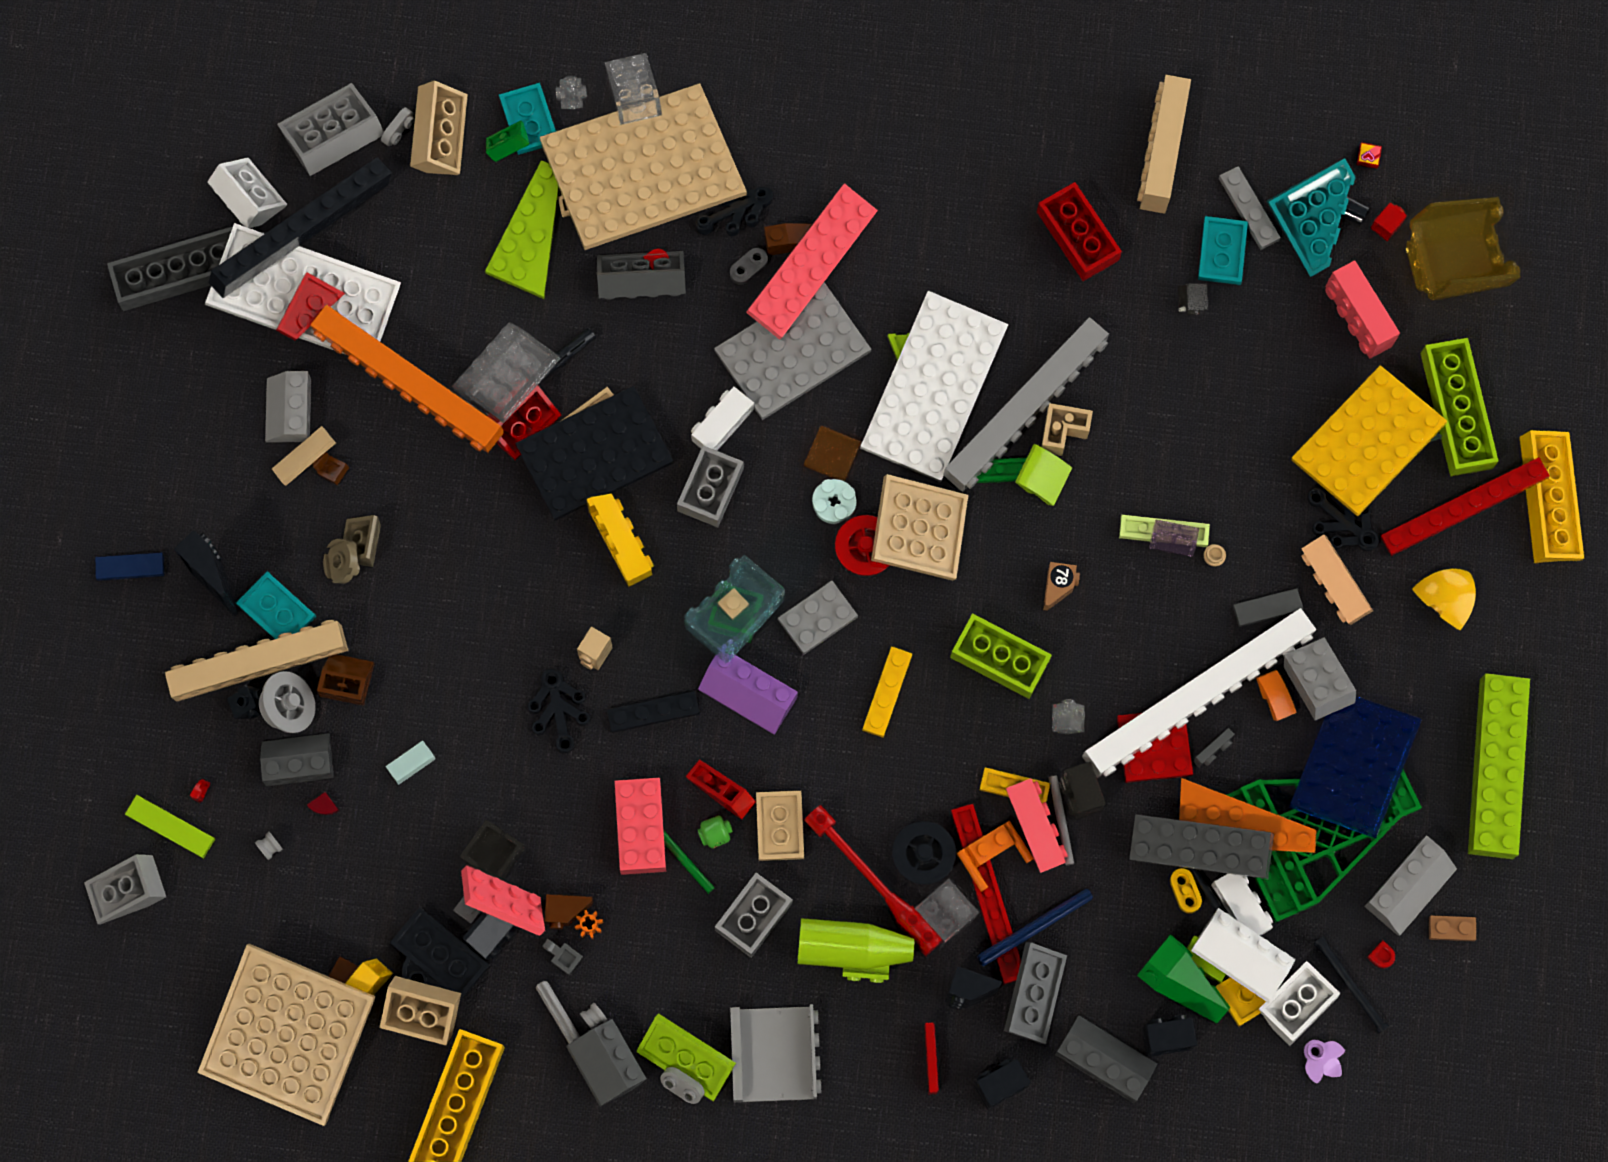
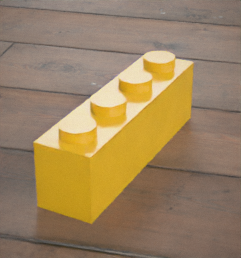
M612 494L588 498L589 512L628 587L652 576L651 568L654 565L649 555L644 556L641 550L644 546L639 536L634 537L631 531L634 527L628 517L624 518L621 512L624 508L618 498L614 499Z

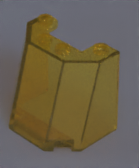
M1499 197L1430 203L1410 220L1412 237L1411 241H1407L1406 250L1416 288L1419 291H1425L1428 294V298L1438 300L1506 287L1521 278L1519 266L1514 261H1507L1504 264V257L1498 243V235L1494 229V225L1503 216V207L1500 204Z

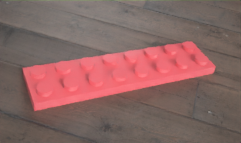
M844 183L746 313L780 340L878 210Z

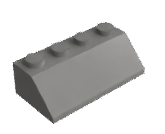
M1426 835L1364 907L1400 936L1457 868L1446 852Z

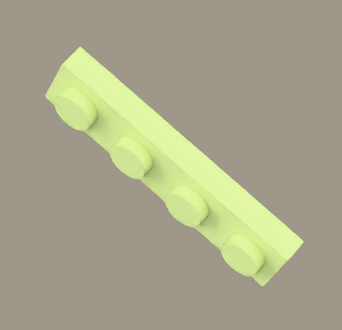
M1121 515L1119 538L1207 547L1210 524Z

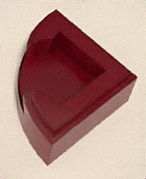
M326 792L307 804L313 812L322 815H331L339 811Z

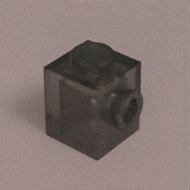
M1184 284L1178 286L1179 312H1187L1188 316L1200 315V311L1208 310L1207 284Z

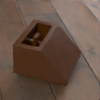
M337 654L329 656L321 672L317 688L320 697L364 706L374 662Z

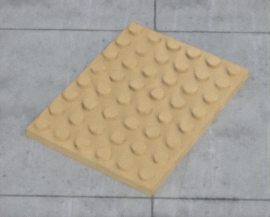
M701 84L540 137L543 150L584 250L747 194Z

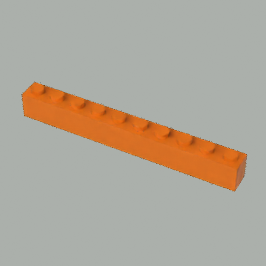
M328 305L322 309L311 323L314 331L313 335L322 342L326 340L331 343L330 347L339 354L343 352L348 355V360L356 366L361 364L366 368V373L371 377L376 378L378 376L384 380L382 383L392 391L395 388L401 392L400 396L407 402L414 401L417 403V408L426 415L429 413L436 417L435 420L440 425L451 427L453 429L452 432L460 439L465 437L470 440V445L476 450H484L489 453L504 433L498 423Z

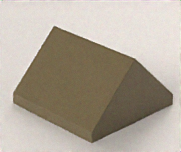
M375 515L346 520L343 539L356 543L357 563L359 565L370 567L374 565L381 527L380 521Z

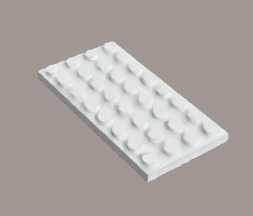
M234 223L220 264L264 235V233ZM299 246L225 298H222L211 286L205 305L276 330L304 274L308 272L345 293L331 306L332 309L378 341H381L401 282ZM311 326L299 337L332 349L330 347L331 343L326 340L322 342L313 335L314 331Z
M928 291L860 449L941 482L944 470L951 460L1008 324Z

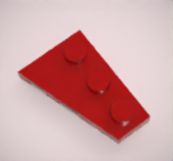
M306 272L276 331L293 340H297L311 326V323L326 305L331 307L345 293Z

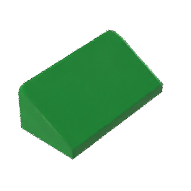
M522 120L486 138V153L493 161H499L529 145V139Z

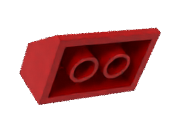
M526 378L487 415V417L502 427L504 433L496 443L514 460L521 455L516 447V442L549 427L561 416L560 412L540 387Z

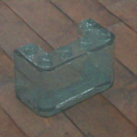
M745 555L740 559L737 557L730 564L729 578L726 581L721 580L714 589L716 592L711 598L707 596L701 602L700 607L696 609L692 607L684 616L686 618L684 620L685 629L725 663H728L740 651L785 598V588ZM735 588L749 603V607L732 621L718 606V602Z

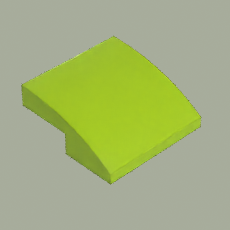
M1034 444L1015 483L1026 492L1038 496L1047 505L1054 506L1072 467L1051 452Z

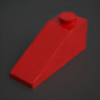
M700 759L686 775L689 781L740 819H743L756 802L746 789Z

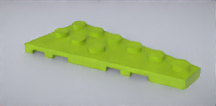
M541 160L485 270L487 275L542 299L545 298L559 186L549 163Z

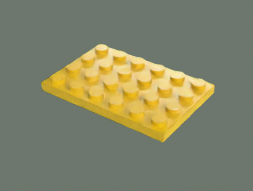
M1380 365L1294 454L1291 460L1356 516H1359L1447 424V420Z

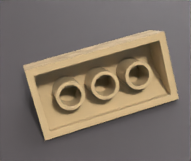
M435 80L418 86L410 167L425 173L460 174L468 94Z

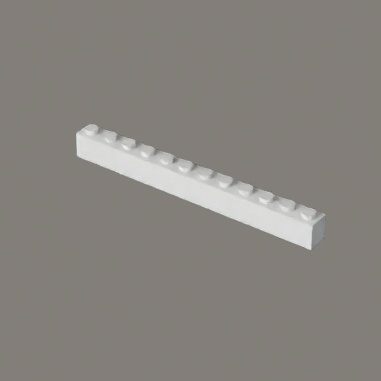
M1301 608L1086 750L1082 755L1083 759L1097 778L1101 775L1109 776L1117 770L1115 768L1116 765L1121 762L1123 765L1127 764L1135 758L1133 756L1134 753L1139 750L1141 753L1145 752L1153 746L1152 741L1157 738L1159 741L1163 740L1171 734L1170 729L1175 726L1177 729L1181 728L1189 722L1188 717L1193 714L1195 717L1199 716L1207 710L1206 705L1211 702L1213 705L1217 704L1225 698L1223 696L1224 693L1229 690L1231 693L1242 687V681L1245 679L1253 680L1260 674V669L1266 667V669L1271 668L1278 662L1276 660L1278 657L1294 651V647L1299 643L1303 646L1313 639L1311 635L1317 629Z

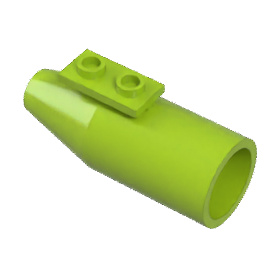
M801 918L798 964L843 968V976L847 977L848 980L860 981L861 978H870L871 982L882 983L884 980H889L890 965L913 962L914 938L868 923Z

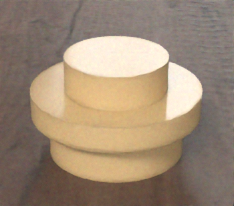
M1210 545L1204 551V560L1210 566H1220L1226 559V552L1220 545Z

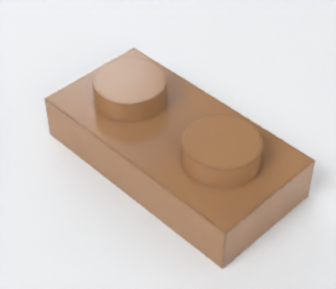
M1429 916V939L1476 941V917Z

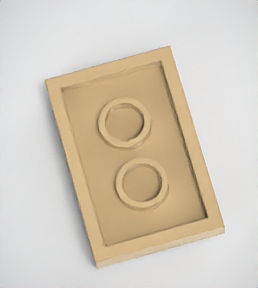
M801 791L756 792L759 861L804 859Z

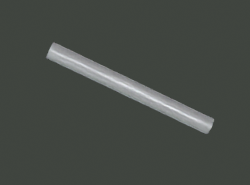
M1051 776L1048 778L1049 783H1051L1050 788L1061 845H1064L1068 857L1064 858L1065 865H1073L1074 859L1058 777Z

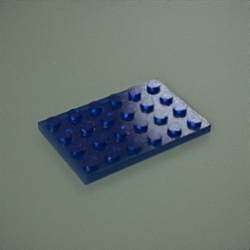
M1357 696L1354 704L1325 716L1291 801L1290 808L1377 838L1422 719Z

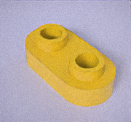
M1180 868L1175 870L1170 877V884L1177 903L1183 912L1194 913L1202 904V898L1194 877L1187 869ZM1179 877L1184 878L1185 884L1180 885L1177 879ZM1188 898L1192 899L1193 905L1188 906L1185 900Z

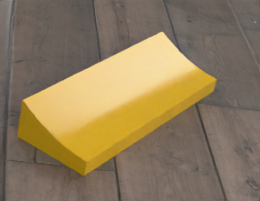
M1530 430L1520 436L1523 465L1540 457L1550 475L1548 479L1526 489L1534 563L1583 560L1584 551L1569 432Z

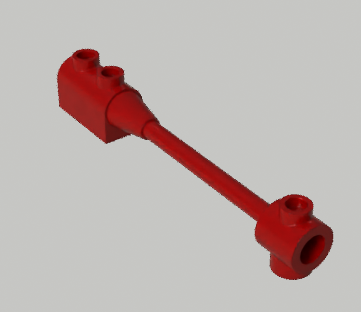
M822 805L814 809L805 818V822L819 837L826 833L885 898L887 905L896 918V925L906 936L914 938V944L925 956L943 942V938L915 907L892 893L832 828L836 821Z

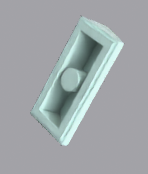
M421 741L388 764L386 768L399 785L434 761L435 757L424 741Z

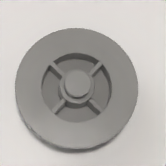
M282 671L275 673L265 682L259 698V709L262 717L270 726L287 733H298L305 730L311 724L315 714V700L310 687L300 676Z

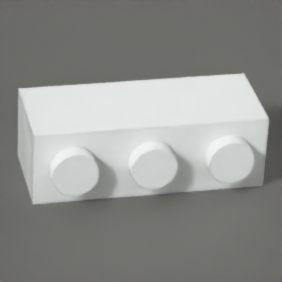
M735 387L730 391L726 390L719 399L721 402L716 407L712 406L707 411L705 420L702 423L698 422L692 428V441L700 448L704 445L718 451L754 410V402Z
M1226 874L1214 881L1211 886L1231 917L1260 936L1273 928L1271 916L1267 911L1264 912L1259 905L1261 900L1255 891L1251 892L1247 885L1249 880L1246 876Z

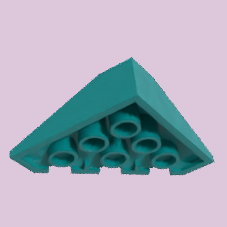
M1345 158L1266 201L1310 277L1329 267L1332 260L1329 256L1333 244L1336 245L1341 228H1338L1341 215H1345L1349 201L1347 194L1350 185H1353L1355 181V175Z

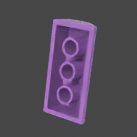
M720 647L698 688L702 693L774 735L798 698L796 690L723 647Z

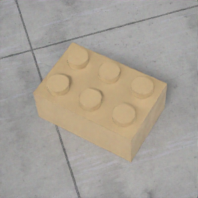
M394 976L387 989L380 1028L447 1045L453 1035L461 993Z

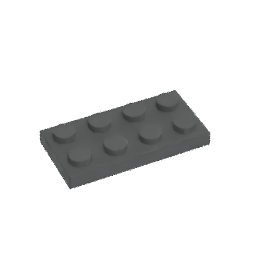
M1031 942L1025 943L1004 1028L1005 1032L1040 1044H1046L1067 955Z

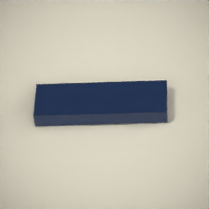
M163 553L95 557L97 581L164 576Z

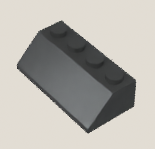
M684 251L666 252L669 259L658 258L654 260V270L650 268L649 261L644 259L643 256L660 254L597 255L599 298L611 300L616 297L636 298L637 296L657 297L659 295L679 296L686 294Z
M1079 1015L1055 1054L1132 1103L1138 1100L1157 1066V1063Z

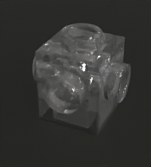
M567 76L564 79H560V87H556V98L561 100V109L583 108V98H587L586 85H582L581 78Z
M1071 699L1062 700L1060 704H1053L1052 731L1066 735L1084 732L1085 706L1076 704V701Z

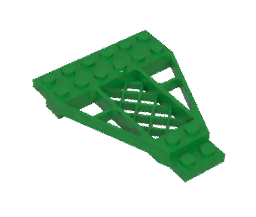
M1402 767L1383 776H1369L1366 778L1259 779L1227 794V796L1278 815L1265 786L1295 785L1303 805L1279 816L1318 829L1316 832V846L1326 849L1315 855L1303 852L1272 851L1269 878H1255L1275 923L1316 906L1400 818L1422 808ZM1343 784L1346 787L1316 800L1309 801L1301 785ZM1348 793L1345 802L1336 799V797ZM1351 793L1363 797L1360 807L1348 803ZM1331 801L1343 806L1340 816L1328 812ZM1327 802L1325 810L1316 807ZM1365 802L1369 811L1363 809ZM1346 807L1358 811L1355 822L1343 818ZM1307 810L1304 819L1295 816ZM1311 810L1323 815L1319 825L1307 821ZM1361 813L1373 817L1370 828L1358 824ZM1326 816L1338 820L1334 831L1322 827ZM1341 822L1353 826L1349 837L1338 833ZM1356 828L1366 831L1353 838ZM1320 831L1333 835L1329 846L1317 841ZM1335 837H1339L1341 839L1346 840L1345 842L1333 846ZM1370 838L1371 843L1344 871H1341L1334 853ZM1297 855L1304 857L1305 859L1300 861ZM1323 857H1328L1338 877L1317 897L1303 866Z

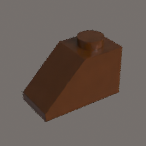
M546 894L545 924L550 925V929H563V926H569L577 919V916H581L585 910H588L593 905V898Z

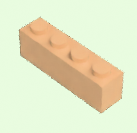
M1322 535L1301 548L1304 552L1301 555L1302 559L1308 567L1312 565L1316 572L1313 574L1319 585L1324 584L1327 589L1325 595L1331 604L1335 602L1339 608L1336 613L1343 623L1347 621L1348 624L1352 625L1373 612L1370 604L1327 536Z

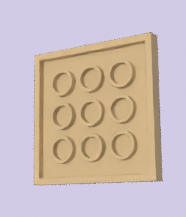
M888 474L885 475L871 561L952 581L957 578L968 495Z

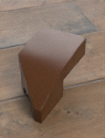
M327 452L313 462V467L317 470V474L335 485L339 484L349 469L346 463L330 456Z

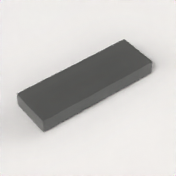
M1298 589L1233 605L1239 627L1289 615L1300 608L1303 610Z

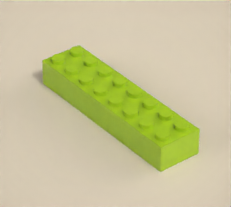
M1485 673L1480 679L1468 854L1514 859L1519 855L1530 679Z

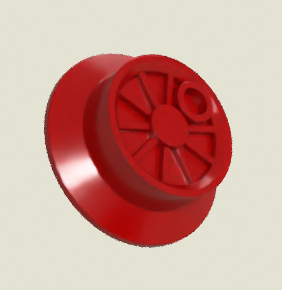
M870 515L854 517L848 520L838 531L835 541L836 554L841 564L852 573L863 576L875 575L890 566L871 561L878 517Z

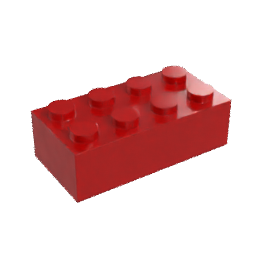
M1076 182L1039 202L1037 208L1038 215L1082 281L1087 280L1120 260L1121 249Z

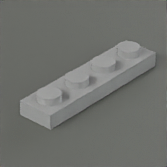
M1239 166L1219 176L1221 184L1243 221H1248L1247 228L1260 250L1280 240L1279 234Z

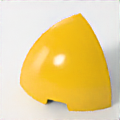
M1462 569L1441 570L1427 576L1412 588L1427 606L1432 607L1440 614L1442 619L1458 630L1463 628L1470 617L1476 595L1474 579L1470 572Z

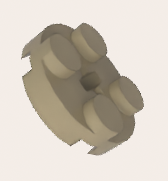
M347 539L331 541L327 547L330 548L329 553L325 554L323 559L324 572L327 578H332L333 583L345 584L353 576H357L360 570V566L357 563V545L355 542L348 541Z

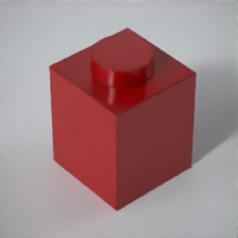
M1389 203L1375 219L1371 229L1388 241L1403 224L1407 215L1401 207Z

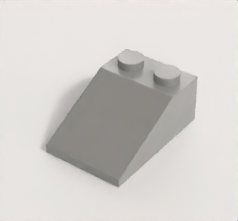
M136 854L84 882L97 924H103L149 907L166 898L153 855Z

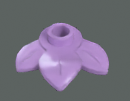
M1319 1040L1309 1041L1304 1047V1055L1307 1059L1305 1070L1309 1078L1313 1082L1318 1083L1323 1074L1329 1077H1340L1342 1069L1337 1058L1344 1054L1345 1049L1334 1041L1326 1043ZM1315 1047L1319 1050L1318 1056H1314L1311 1053L1312 1048Z

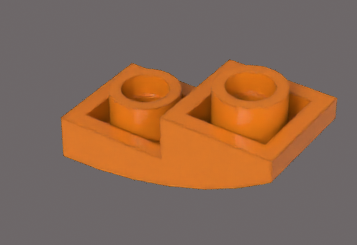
M1277 670L1256 678L1262 698L1267 699L1273 720L1278 721L1297 713L1288 689Z

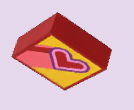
M1361 142L1356 165L1377 169L1382 146Z

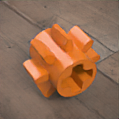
M585 910L583 917H576L580 924L576 925L575 929H582V938L588 934L593 939L595 932H602L598 925L602 924L603 920H596V911L593 915H590ZM586 920H591L592 923H595L592 925V929L588 930L586 926H583L586 925Z

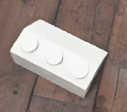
M249 158L219 164L208 180L214 192L219 195L227 207L239 219L240 223L247 228L262 225L287 205Z
M1306 961L1276 991L1269 1003L1265 1002L1259 1008V1011L1272 1029L1291 1046L1339 997L1340 992Z

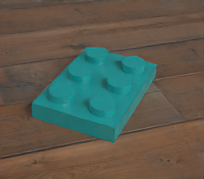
M540 83L499 94L508 126L521 120L525 126L529 145L518 150V155L543 148L540 137L556 132Z
M1205 216L1198 280L1241 285L1248 221Z
M268 571L236 603L274 639H278V636L283 633H298L301 628L307 627L316 618V615Z

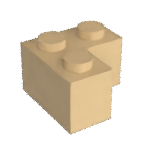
M1049 403L1041 447L1054 455L1062 456L1066 436L1087 439L1093 411Z

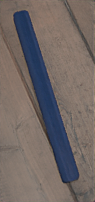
M1084 889L977 956L979 963L982 966L987 965L1093 899L1091 892L1088 889Z

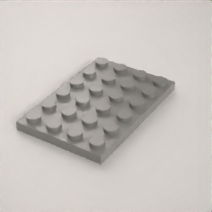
M824 282L780 340L760 323L756 322L715 347L714 351L744 395L754 402L755 411L764 420L869 354L871 348Z

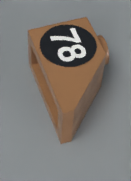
M1050 562L1043 610L1048 611L1072 593L1074 586H1078L1080 573L1076 572L1077 565Z

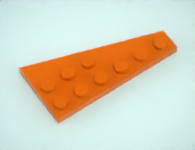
M1181 778L1179 820L1271 832L1274 834L1272 851L1315 853V829Z

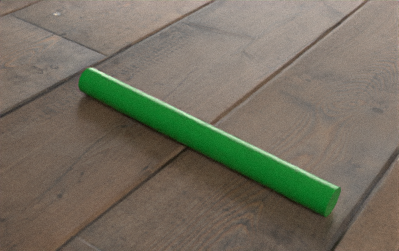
M664 831V844L708 894L712 892L715 887Z

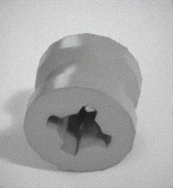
M270 832L266 833L265 838L255 842L268 860L272 858V854L283 850Z
M595 1003L590 1005V1009L580 1013L591 1030L600 1023L608 1021Z

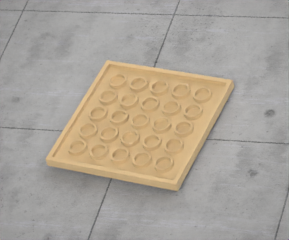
M247 944L198 1073L325 1126L376 996L259 947Z

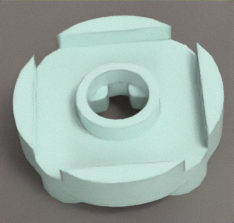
M824 480L815 489L812 498V505L817 513L816 515L822 521L830 524H837L849 519L856 508L855 490L842 480ZM835 496L838 497V501L841 503L835 504L833 507L828 500Z

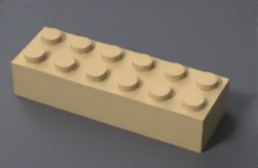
M1166 75L1164 82H1159L1155 97V109L1153 110L1151 120L1152 126L1148 136L1149 143L1145 153V165L1141 176L1142 182L1137 201L1141 202L1140 209L1163 214L1166 212L1171 197L1191 79Z

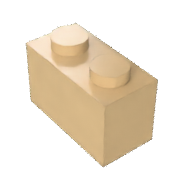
M591 627L577 648L579 659L581 660L580 663L590 670L592 668L599 670L612 650L611 638Z

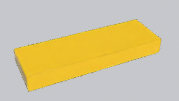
M985 767L979 790L1009 797L1006 788L1030 778ZM1032 779L1033 782H1038L1042 794L1038 795L1041 803L1046 802L1051 783Z

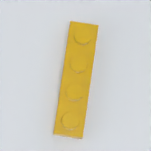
M891 646L862 731L884 738L912 653Z

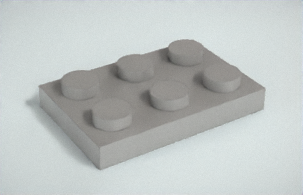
M830 581L778 617V621L803 655H805L858 618V615L834 582Z

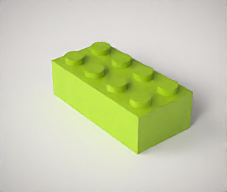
M972 613L952 650L950 658L1030 699L1052 655Z

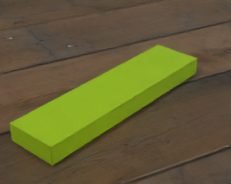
M138 795L135 796L125 813L131 819L203 859L215 841L214 837Z

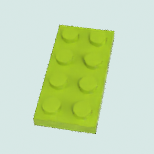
M659 1013L654 1018L636 1051L664 1070L668 1067H675L699 1082L704 1088V1096L712 1101L718 1096L736 1064Z

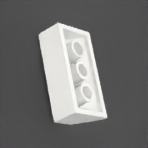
M1219 908L1208 921L1191 950L1268 1003L1295 962V959L1286 952H1283Z

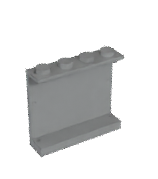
M810 1004L809 1007L730 1008L732 1061L736 1063L733 1068L734 1102L817 1099V1093H821V1079L816 1080V1070H820V1056H815V1047H819V1033H814V1024H818V1010H813V1004Z

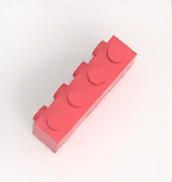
M1030 778L1006 788L1039 872L1042 873L1066 863L1064 858L1068 857L1064 845H1058L1056 837L1059 836L1054 823L1050 824L1047 818L1048 815H1051L1046 802L1041 803L1038 796L1042 794L1038 782H1033Z

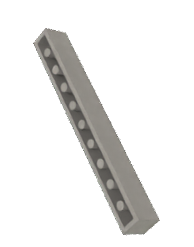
M1089 317L947 465L943 475L962 492L967 487L971 489L978 482L979 479L977 477L980 473H987L993 466L992 461L996 457L1001 458L1008 450L1006 446L1011 441L1015 443L1021 437L1022 429L1025 426L1029 428L1036 421L1037 418L1035 416L1040 411L1043 413L1047 410L1049 403H1051L1049 401L1054 396L1058 398L1065 390L1064 385L1068 381L1072 383L1080 374L1078 371L1082 366L1086 368L1093 361L1094 357L1092 356L1097 351L1101 353L1108 345L1107 338L1109 333Z

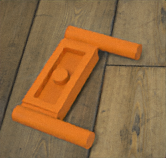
M1011 821L1006 822L957 853L981 892L988 888V885L977 869L983 863L1013 845L1016 846L1026 864L1034 859Z

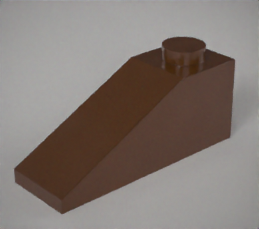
M784 223L764 227V238L768 256L792 252L812 224Z

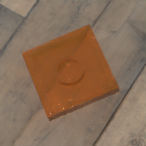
M820 426L804 466L845 482L861 441Z

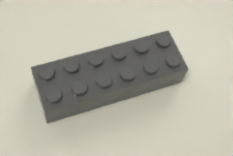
M233 226L107 263L121 309L123 311L211 286L208 283L211 270L220 264Z
M1135 814L1129 860L1268 879L1274 834L1265 831Z

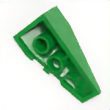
M1170 935L1137 976L1155 991L1218 1023L1230 1009V1006L1217 988L1211 985L1205 978V972L1202 967L1198 968L1192 960L1193 955L1189 949Z

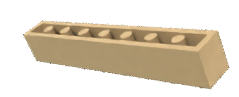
M327 620L322 622L321 626L315 628L312 626L304 627L295 634L283 633L278 636V639L271 641L270 639L260 640L257 642V645L251 647L247 645L240 646L231 653L220 652L215 654L214 658L207 660L200 658L192 661L193 664L187 666H173L170 671L165 672L171 698L175 701H181L346 652L348 648L342 625L338 621Z

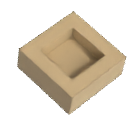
M733 588L718 602V606L733 621L749 607V603Z

